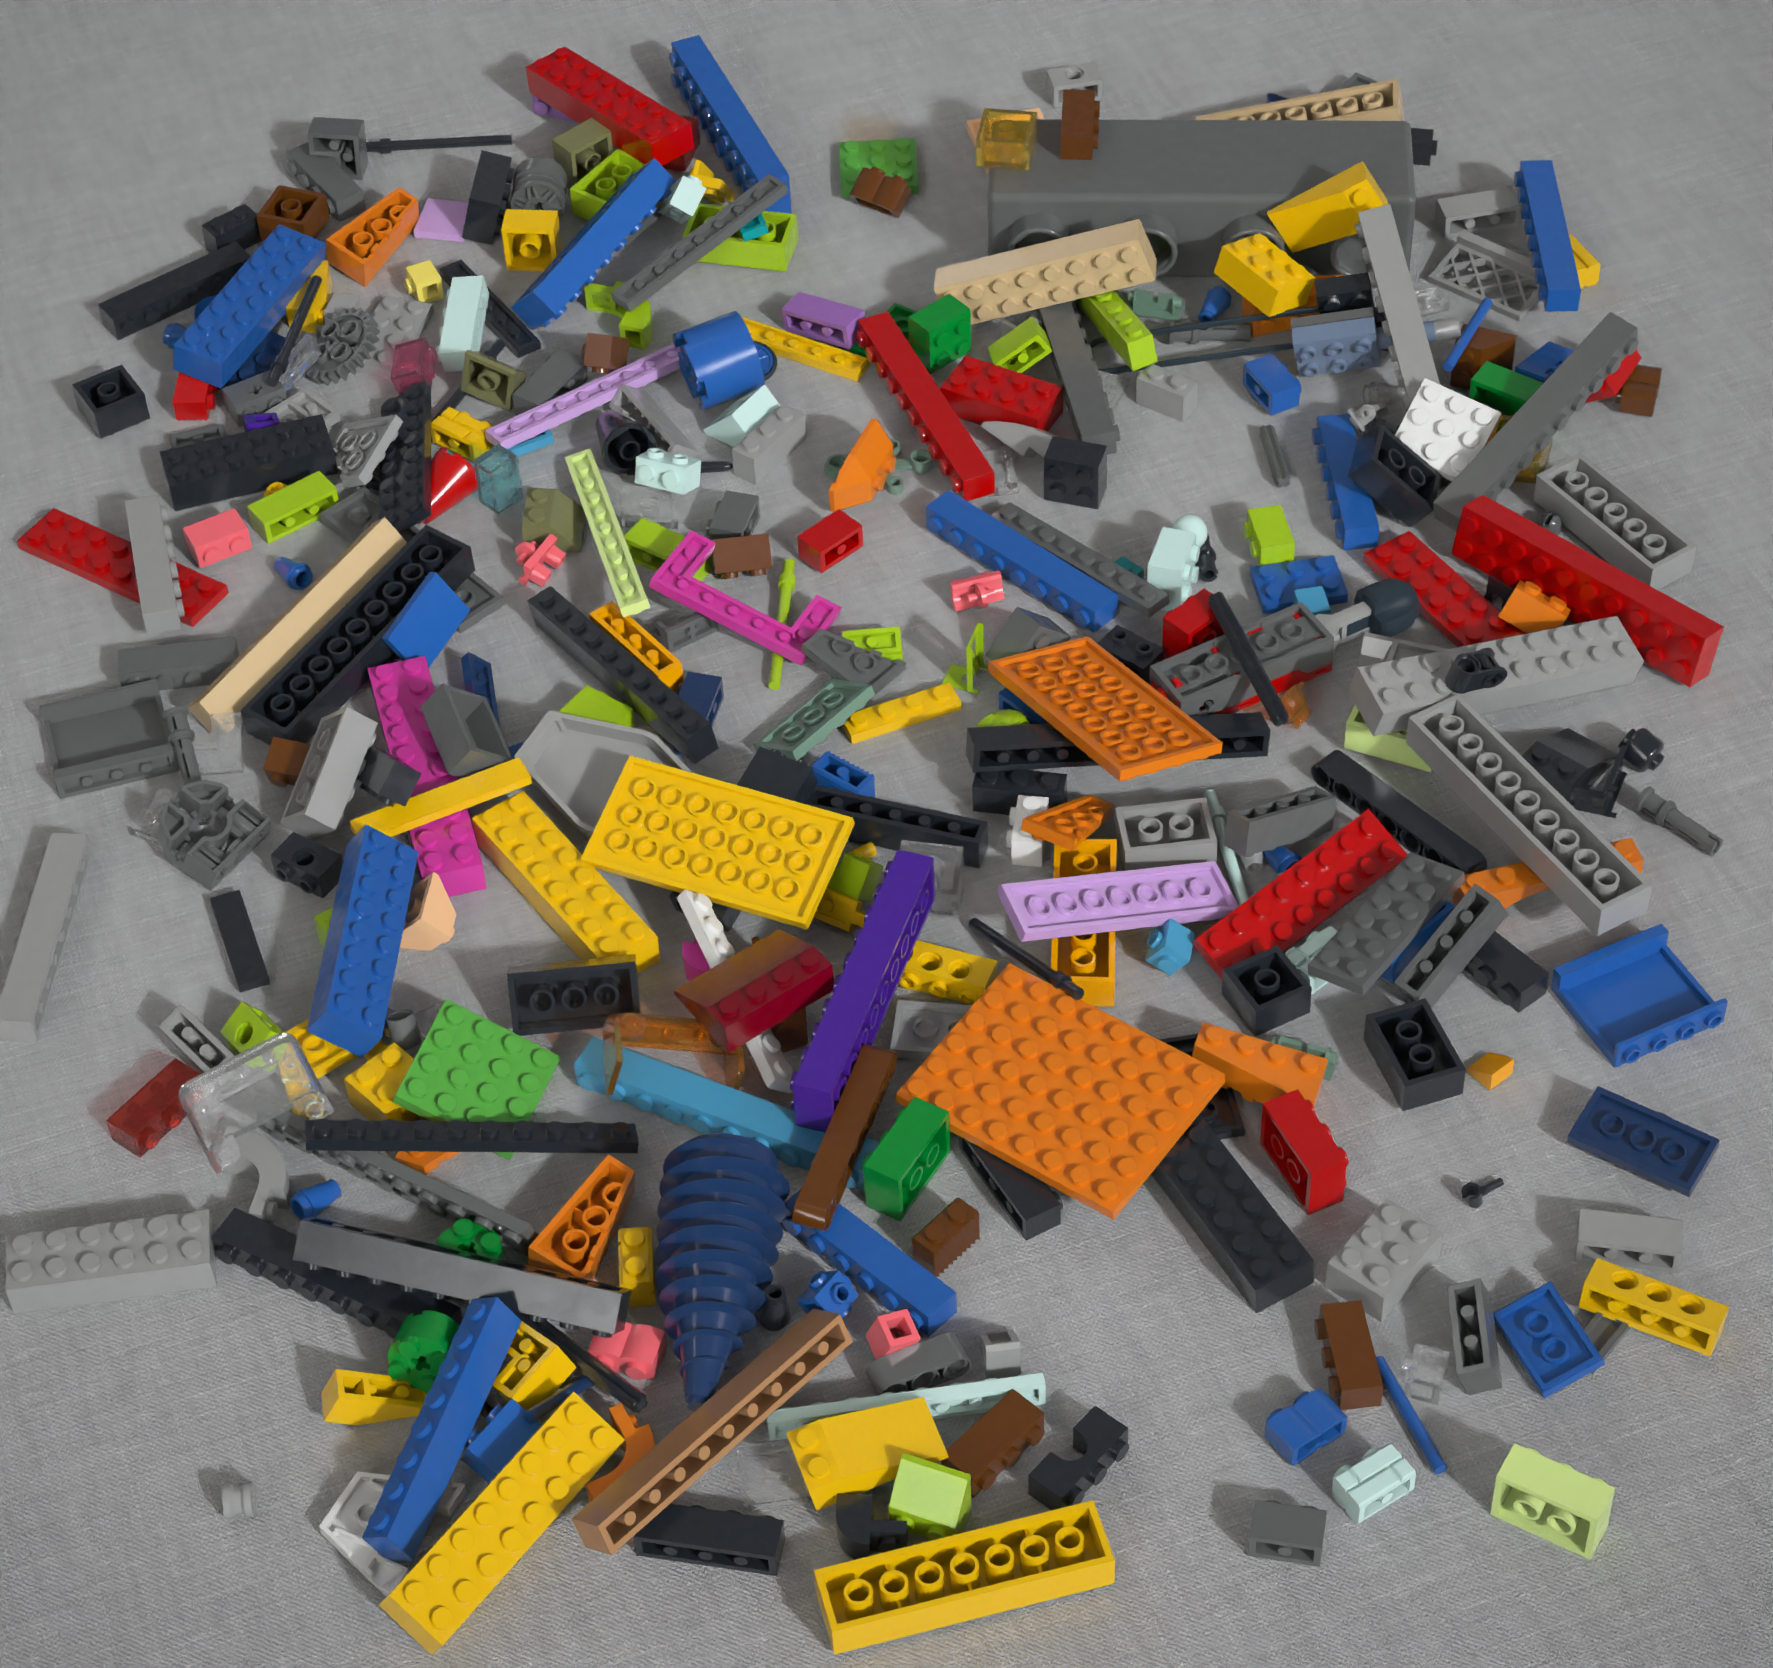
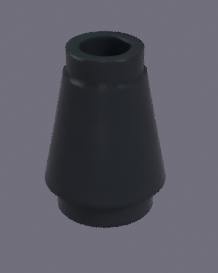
M771 1284L765 1289L766 1301L757 1311V1319L766 1330L779 1331L788 1324L791 1313L785 1289L781 1285Z

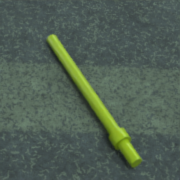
M791 558L784 560L783 571L779 575L778 580L780 596L777 621L788 625L791 592L795 589L796 583L794 575L795 561ZM774 651L772 652L768 686L772 690H778L781 683L784 657Z

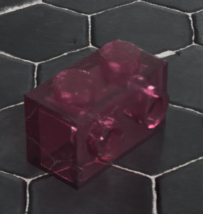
M426 337L395 345L390 378L399 395L405 392L409 386L417 385L423 380H426L432 388V381L435 378L434 367L438 357L433 346L430 347Z

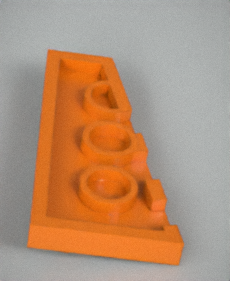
M1088 794L1023 818L1021 830L1032 834V837L1036 840L1049 841L1073 851L1113 815L1115 804Z

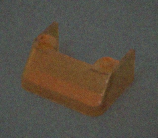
M623 1012L610 1014L605 1020L603 1048L606 1095H613L623 1063L622 1046L723 1055L726 1086L737 1090L740 1089L745 1074L743 1045L728 1053L696 1018Z

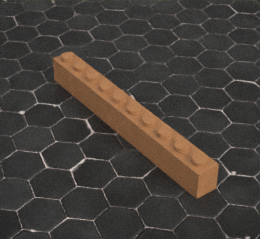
M812 1309L572 1518V1521L585 1547L613 1555L847 1348L853 1341L841 1315Z

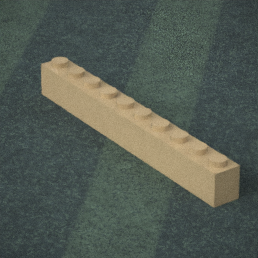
M385 517L372 523L187 708L210 733L221 729L225 732L237 722L235 716L407 544L404 538Z

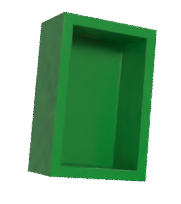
M1486 361L1471 379L1469 398L1501 412V417L1493 431L1498 433L1541 387L1543 382Z

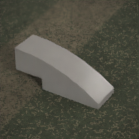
M991 421L983 422L981 425L982 428L1022 456L1034 458L1037 453L1044 457L1052 437L1056 436L1047 431L1017 423Z

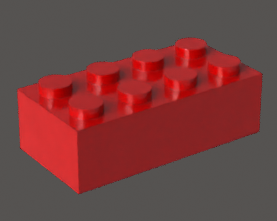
M965 355L940 387V391L958 418L978 425H982L983 422L1001 421L1022 424L1048 432L1063 413L1062 386Z

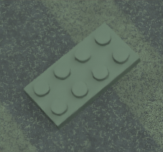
M830 679L753 744L756 752L759 747L770 751L771 749H776L792 760L803 759L808 751L826 740L828 734L837 727L842 726L847 721V718L866 705V702L875 695L872 685Z

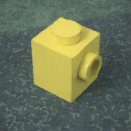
M431 260L405 267L407 278L404 279V285L407 293H412L416 301L430 303L444 298L441 277Z

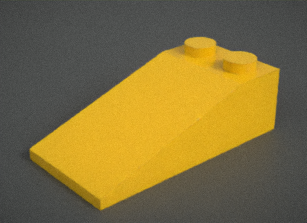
M1362 161L1267 211V215L1292 253L1357 234L1355 224L1360 223L1358 212L1387 205L1388 200Z
M924 1397L819 1419L786 1433L816 1511L837 1502V1494H860L896 1479L903 1453L934 1463L949 1457Z

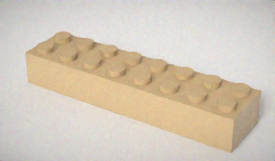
M1392 79L1196 116L1195 120L1404 121V104L1398 79Z
M1140 219L938 268L935 274L934 292L938 300L951 294L969 307L971 310V325L1155 281L1157 259Z

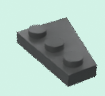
M824 629L819 630L802 644L801 652L833 677L839 680L870 684L875 695L906 669V662L899 659L895 662L882 657V653L872 649L869 652L855 646L854 641Z

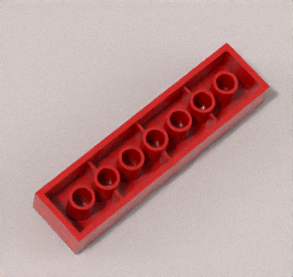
M565 46L556 49L553 53L537 59L534 63L525 67L529 92L579 124L590 118L595 119L611 131L613 145L644 164L655 158L663 166L694 149L690 121Z

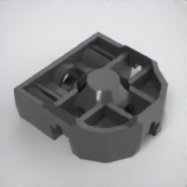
M200 780L185 784L172 803L167 801L163 805L157 837L167 860L194 878L209 891H212L269 835L271 820L244 799L234 804L233 799L228 796V787L224 784ZM223 807L229 812L220 819L217 811ZM179 808H183L185 811H187L190 814V818L186 813H184ZM208 819L210 822L209 825L199 826L198 820ZM231 834L236 840L233 841L224 854L219 848L224 846ZM187 842L192 848L187 852L185 859L182 857L179 859L176 857L177 853L175 852Z

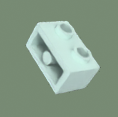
M649 448L646 452L636 456L635 483L682 495L700 486V459L691 458L685 454L666 452L659 448Z

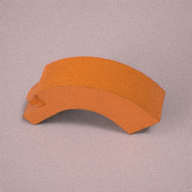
M622 1403L609 1408L611 1427L625 1439L621 1444L625 1455L618 1467L612 1472L586 1483L589 1503L655 1446L654 1436L649 1423L640 1427L633 1413L628 1415Z

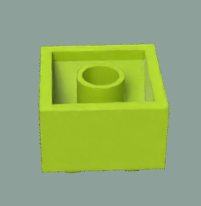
M903 1453L889 1503V1520L907 1521L908 1534H915L930 1541L963 1533L972 1514L971 1474Z

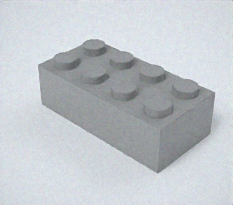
M349 707L342 708L321 718L280 825L310 840L336 831L341 827L345 819L343 811L346 803L352 799L356 788L353 786L355 780L362 773L366 765L364 757L367 750L375 742L376 734L374 732L378 724L377 722Z

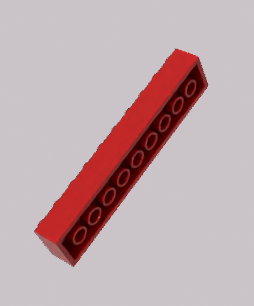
M1481 495L1463 506L1451 551L1453 556L1487 575H1491L1512 589L1516 588L1520 580L1524 583L1529 581L1541 588V593L1550 598L1552 596L1557 597L1567 604V608L1571 611L1566 619L1575 624L1617 616L1644 662L1689 688L1709 675L1724 626L1485 495Z

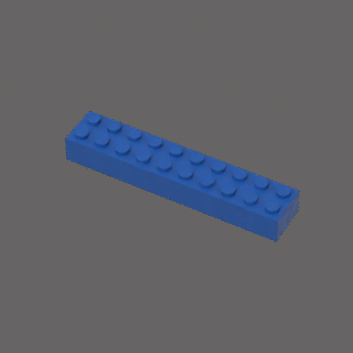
M700 35L671 42L672 53H669L671 66L674 68V73L671 74L672 84L675 89H679L682 101L687 102L690 114L696 116L700 130L704 129L708 143L714 145L715 153L718 158H722L725 170L731 172L735 186H739L743 194L768 174H771L787 185L788 193L764 211L792 214L788 172Z

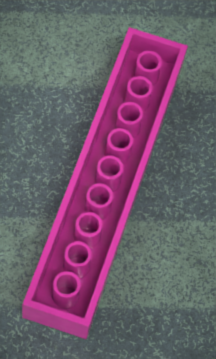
M422 656L367 668L387 752L421 773L410 798L459 780L458 776H452L445 770L442 757L434 744L435 741L429 727L425 723V717L420 708L435 692L426 657ZM467 808L408 830L412 848L419 851L416 864L421 880L435 872L439 875L448 897L487 889L483 863Z

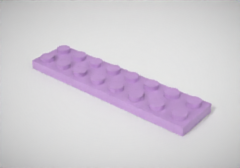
M1215 861L1001 884L997 890V894L1021 942L1162 926L1169 918L1178 923L1222 919L1239 907Z

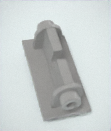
M1377 401L1372 405L1364 404L1347 411L1351 416L1350 421L1357 430H1362L1365 433L1375 416L1376 419H1382L1388 413V405L1384 401Z

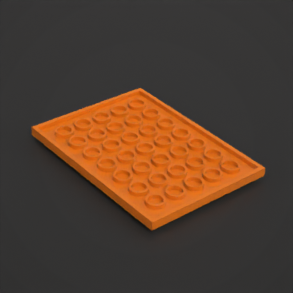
M1009 963L898 1090L895 1096L896 1102L905 1107L909 1105L915 1096L949 1111V1129L951 1132L1114 1220L1225 1083V1074L1081 999L1075 1000L1061 989H1056L1052 984Z

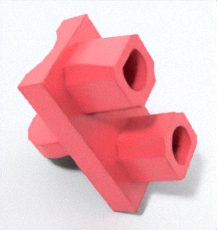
M550 533L538 549V544L535 541H531V543L522 541L515 548L518 556L516 561L518 564L523 565L524 570L518 582L526 586L531 580L542 587L548 582L552 570L544 566V563L557 570L563 564L566 553L555 546L557 537Z
M999 570L979 573L977 576L965 579L959 578L950 582L953 609L955 611L976 606L982 609L988 607V603L1005 599L1002 588V575Z

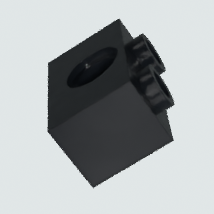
M293 832L271 854L275 876L283 882L288 881L300 887L308 894L312 893L324 898L339 883L343 864L342 855L300 834Z

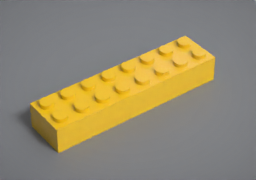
M524 791L472 818L477 845L580 959L636 954L637 973L660 962L658 936L593 866L582 863V854Z
M575 1392L571 1393L392 1589L379 1606L431 1655L435 1653L485 1599L625 1439Z
M1094 1500L816 1569L814 1570L817 1599L835 1655L1114 1584L1115 1559Z

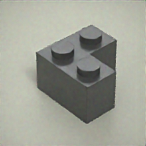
M313 117L307 133L310 155L334 156L336 164L351 179L362 180L368 165L364 120Z
M1016 607L985 655L992 661L1070 640L1071 636L1050 618Z

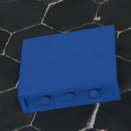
M1662 923L1555 967L1553 970L1551 990L1614 1068L1625 1063H1633L1644 1055L1654 1051L1659 1052L1679 1040H1687L1698 1032L1708 1028H1715L1724 1022L1728 1001L1726 998L1715 1002L1667 946L1669 931Z

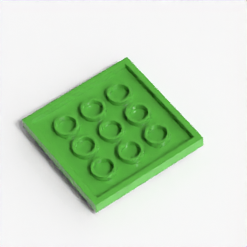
M446 999L392 1102L429 1121L460 1120L463 1122H484L491 1120L495 1122H529L561 1056ZM514 1152L493 1153L510 1161Z

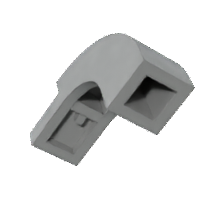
M227 1128L217 1153L222 1173L244 1176L256 1181L259 1185L248 1214L269 1223L274 1222L277 1217L278 1208L289 1210L291 1187L283 1157L279 1150L266 1138L250 1131Z

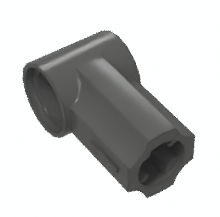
M388 1008L383 1035L390 1038L392 1043L395 1042L403 1050L419 1045L422 1039L414 1011L411 1009L395 1011Z

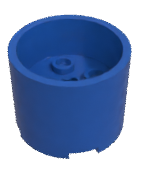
M732 311L673 333V344L675 348L680 347L678 363L691 396L693 398L699 397L701 401L698 404L700 410L703 411L741 397L765 384L756 347L746 324L737 311Z

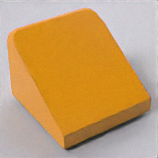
M1488 1052L1469 1066L1466 1072L1487 1089L1491 1090L1513 1074L1514 1059Z

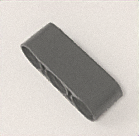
M947 1332L874 1360L866 1368V1374L876 1394L879 1396L887 1392H908L918 1388H931L965 1374L971 1367V1361L957 1335L953 1332Z

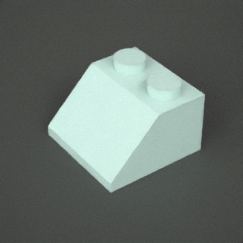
M764 384L735 400L703 431L707 435L735 447L781 405Z

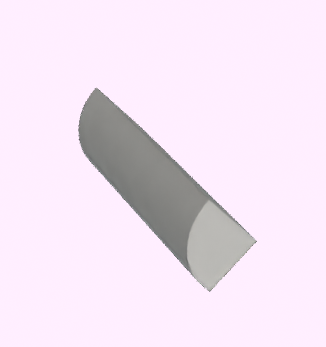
M625 384L621 385L609 404L612 411H616L648 428L654 436L656 448L670 453L685 454L691 458L696 457L699 451L646 391Z

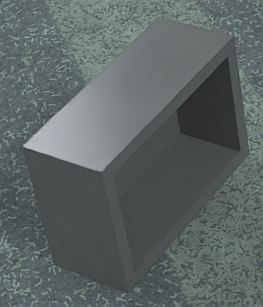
M441 684L420 706L425 717V723L431 731L435 741L434 744L439 750L444 762V768L448 774L464 778L513 759L486 697Z

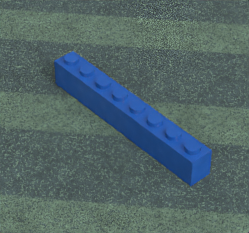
M1552 160L1520 161L1519 171H1515L1514 185L1518 187V203H1522L1521 218L1525 219L1524 232L1525 235H1529L1528 251H1532L1531 265L1532 268H1536L1535 284H1540L1538 288L1539 301H1543L1545 312L1578 311L1581 287Z
M946 491L926 506V528L932 533L944 538L951 545L960 548L973 559L979 560L993 571L999 570L1002 576L1012 581L1016 586L1022 587L1037 599L1055 608L1059 613H1063L1076 621L1078 625L1095 633L1118 615V594L952 491Z
M498 1297L472 1299L468 1305L465 1316L452 1339V1344L446 1357L439 1367L434 1383L425 1397L421 1411L411 1427V1432L402 1452L398 1455L390 1478L383 1488V1493L377 1506L369 1518L362 1539L384 1558L391 1561L414 1560L520 1326L521 1320Z

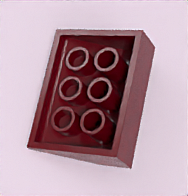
M778 929L675 989L674 995L730 1053L832 992L834 985L833 967L814 945Z

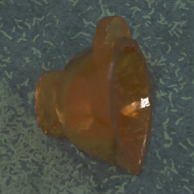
M1304 681L1292 686L1280 698L1289 714V721L1286 725L1291 724L1296 729L1313 712L1307 707V698L1302 690L1306 685ZM1267 715L1265 719L1271 721L1269 715Z

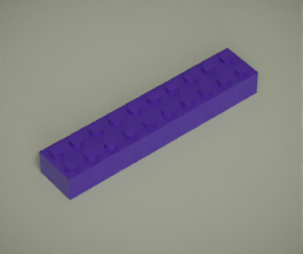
M898 849L893 861L889 860L887 862L883 884L878 883L875 890V902L873 906L869 905L866 909L863 928H858L856 931L854 948L852 952L848 951L845 956L842 975H837L835 978L832 998L826 999L822 1010L823 1018L820 1023L816 1022L813 1027L810 1047L806 1046L803 1049L801 1067L799 1071H794L791 1076L789 1088L794 1094L791 1111L795 1112L796 1126L826 1132L863 1045L873 1044L935 901L934 857Z

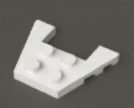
M357 1471L319 1525L321 1534L376 1588L387 1596L409 1572V1568L382 1557L380 1553L362 1539V1536L390 1475ZM452 1482V1486L447 1485L436 1511L451 1517L467 1493L465 1485Z

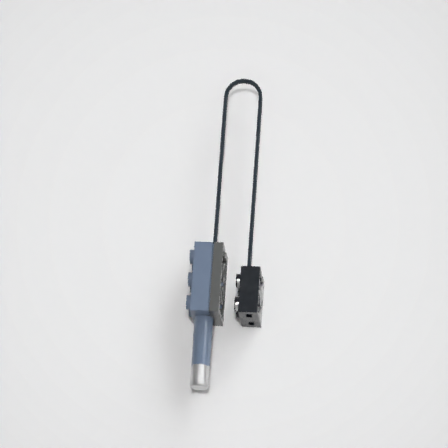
M1368 272L1315 280L1318 306L1286 310L1272 317H1268L1265 314H1257L1149 330L1154 336L1319 312V315L1291 318L1292 343L1164 360L1154 363L1160 367L1294 349L1299 377H1314L1321 374L1342 373L1350 370L1381 366L1379 350L1387 349L1388 346L1393 344L1391 337L1385 338L1383 327L1376 328L1375 304ZM1458 317L1423 322L1428 342L1456 339L1461 336ZM1104 336L1096 338L1090 342L1091 349L1098 344L1108 341ZM1129 366L1098 369V375L1131 372L1132 370ZM1146 367L1140 368V369L1135 370V371L1145 370Z

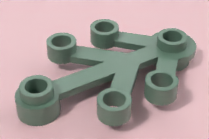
M890 439L893 444L894 457H897L901 453L900 442ZM917 449L911 453L910 459H896L894 470L913 469L917 474H926L932 468V458L928 450ZM848 454L831 455L824 465L826 475L836 479ZM888 474L885 479L887 491L893 495L902 493L904 490L903 479Z

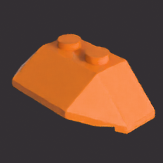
M871 418L838 472L836 480L831 484L829 488L830 511L835 512L838 509L843 510L872 501L876 493L883 489L888 474L893 473L896 466L893 444L879 420Z

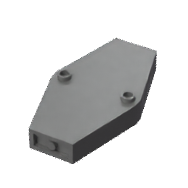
M548 710L514 756V758L519 757L531 776L532 783L580 835L588 841L629 756L692 773L658 736L649 731Z

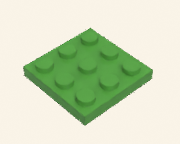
M915 138L839 142L842 197H851L849 194L863 167L869 169L877 167L886 173L885 176H901L908 181L907 185L912 190L911 194H919Z

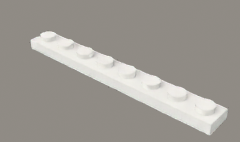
M684 890L677 897V900L711 969L735 955V950L723 932V925L717 919L710 899L702 893L697 894ZM768 1029L746 1042L767 1088L790 1094L792 1092L789 1088L793 1072L792 1067L785 1060L779 1041L774 1037L771 1029Z

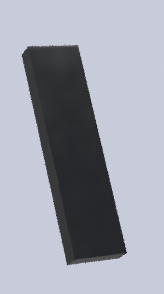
M240 890L211 897V905L239 992L270 984Z

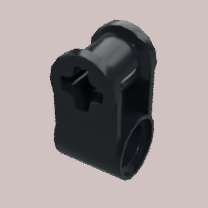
M1483 648L1479 651L1457 655L1445 677V683L1451 691L1465 694L1483 688H1493L1502 683L1508 673L1495 660L1493 649Z

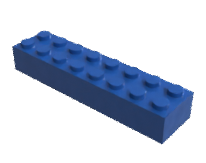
M655 158L631 174L511 306L513 311L532 330L540 325L545 328L553 319L557 320L567 310L565 306L581 295L582 291L580 289L584 285L590 284L597 277L596 271L599 268H604L613 259L611 255L615 251L618 252L628 242L626 238L629 235L632 236L643 225L641 221L644 218H649L657 210L656 205L659 201L663 202L672 193L669 188L676 180Z
M279 224L174 344L173 369L222 389L286 313L285 307L321 262L325 260L326 243Z
M366 824L346 846L307 1026L308 1032L361 1058L382 1039L419 851Z

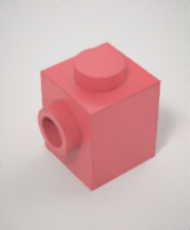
M908 1309L878 1316L865 1335L875 1359L917 1344L921 1339Z

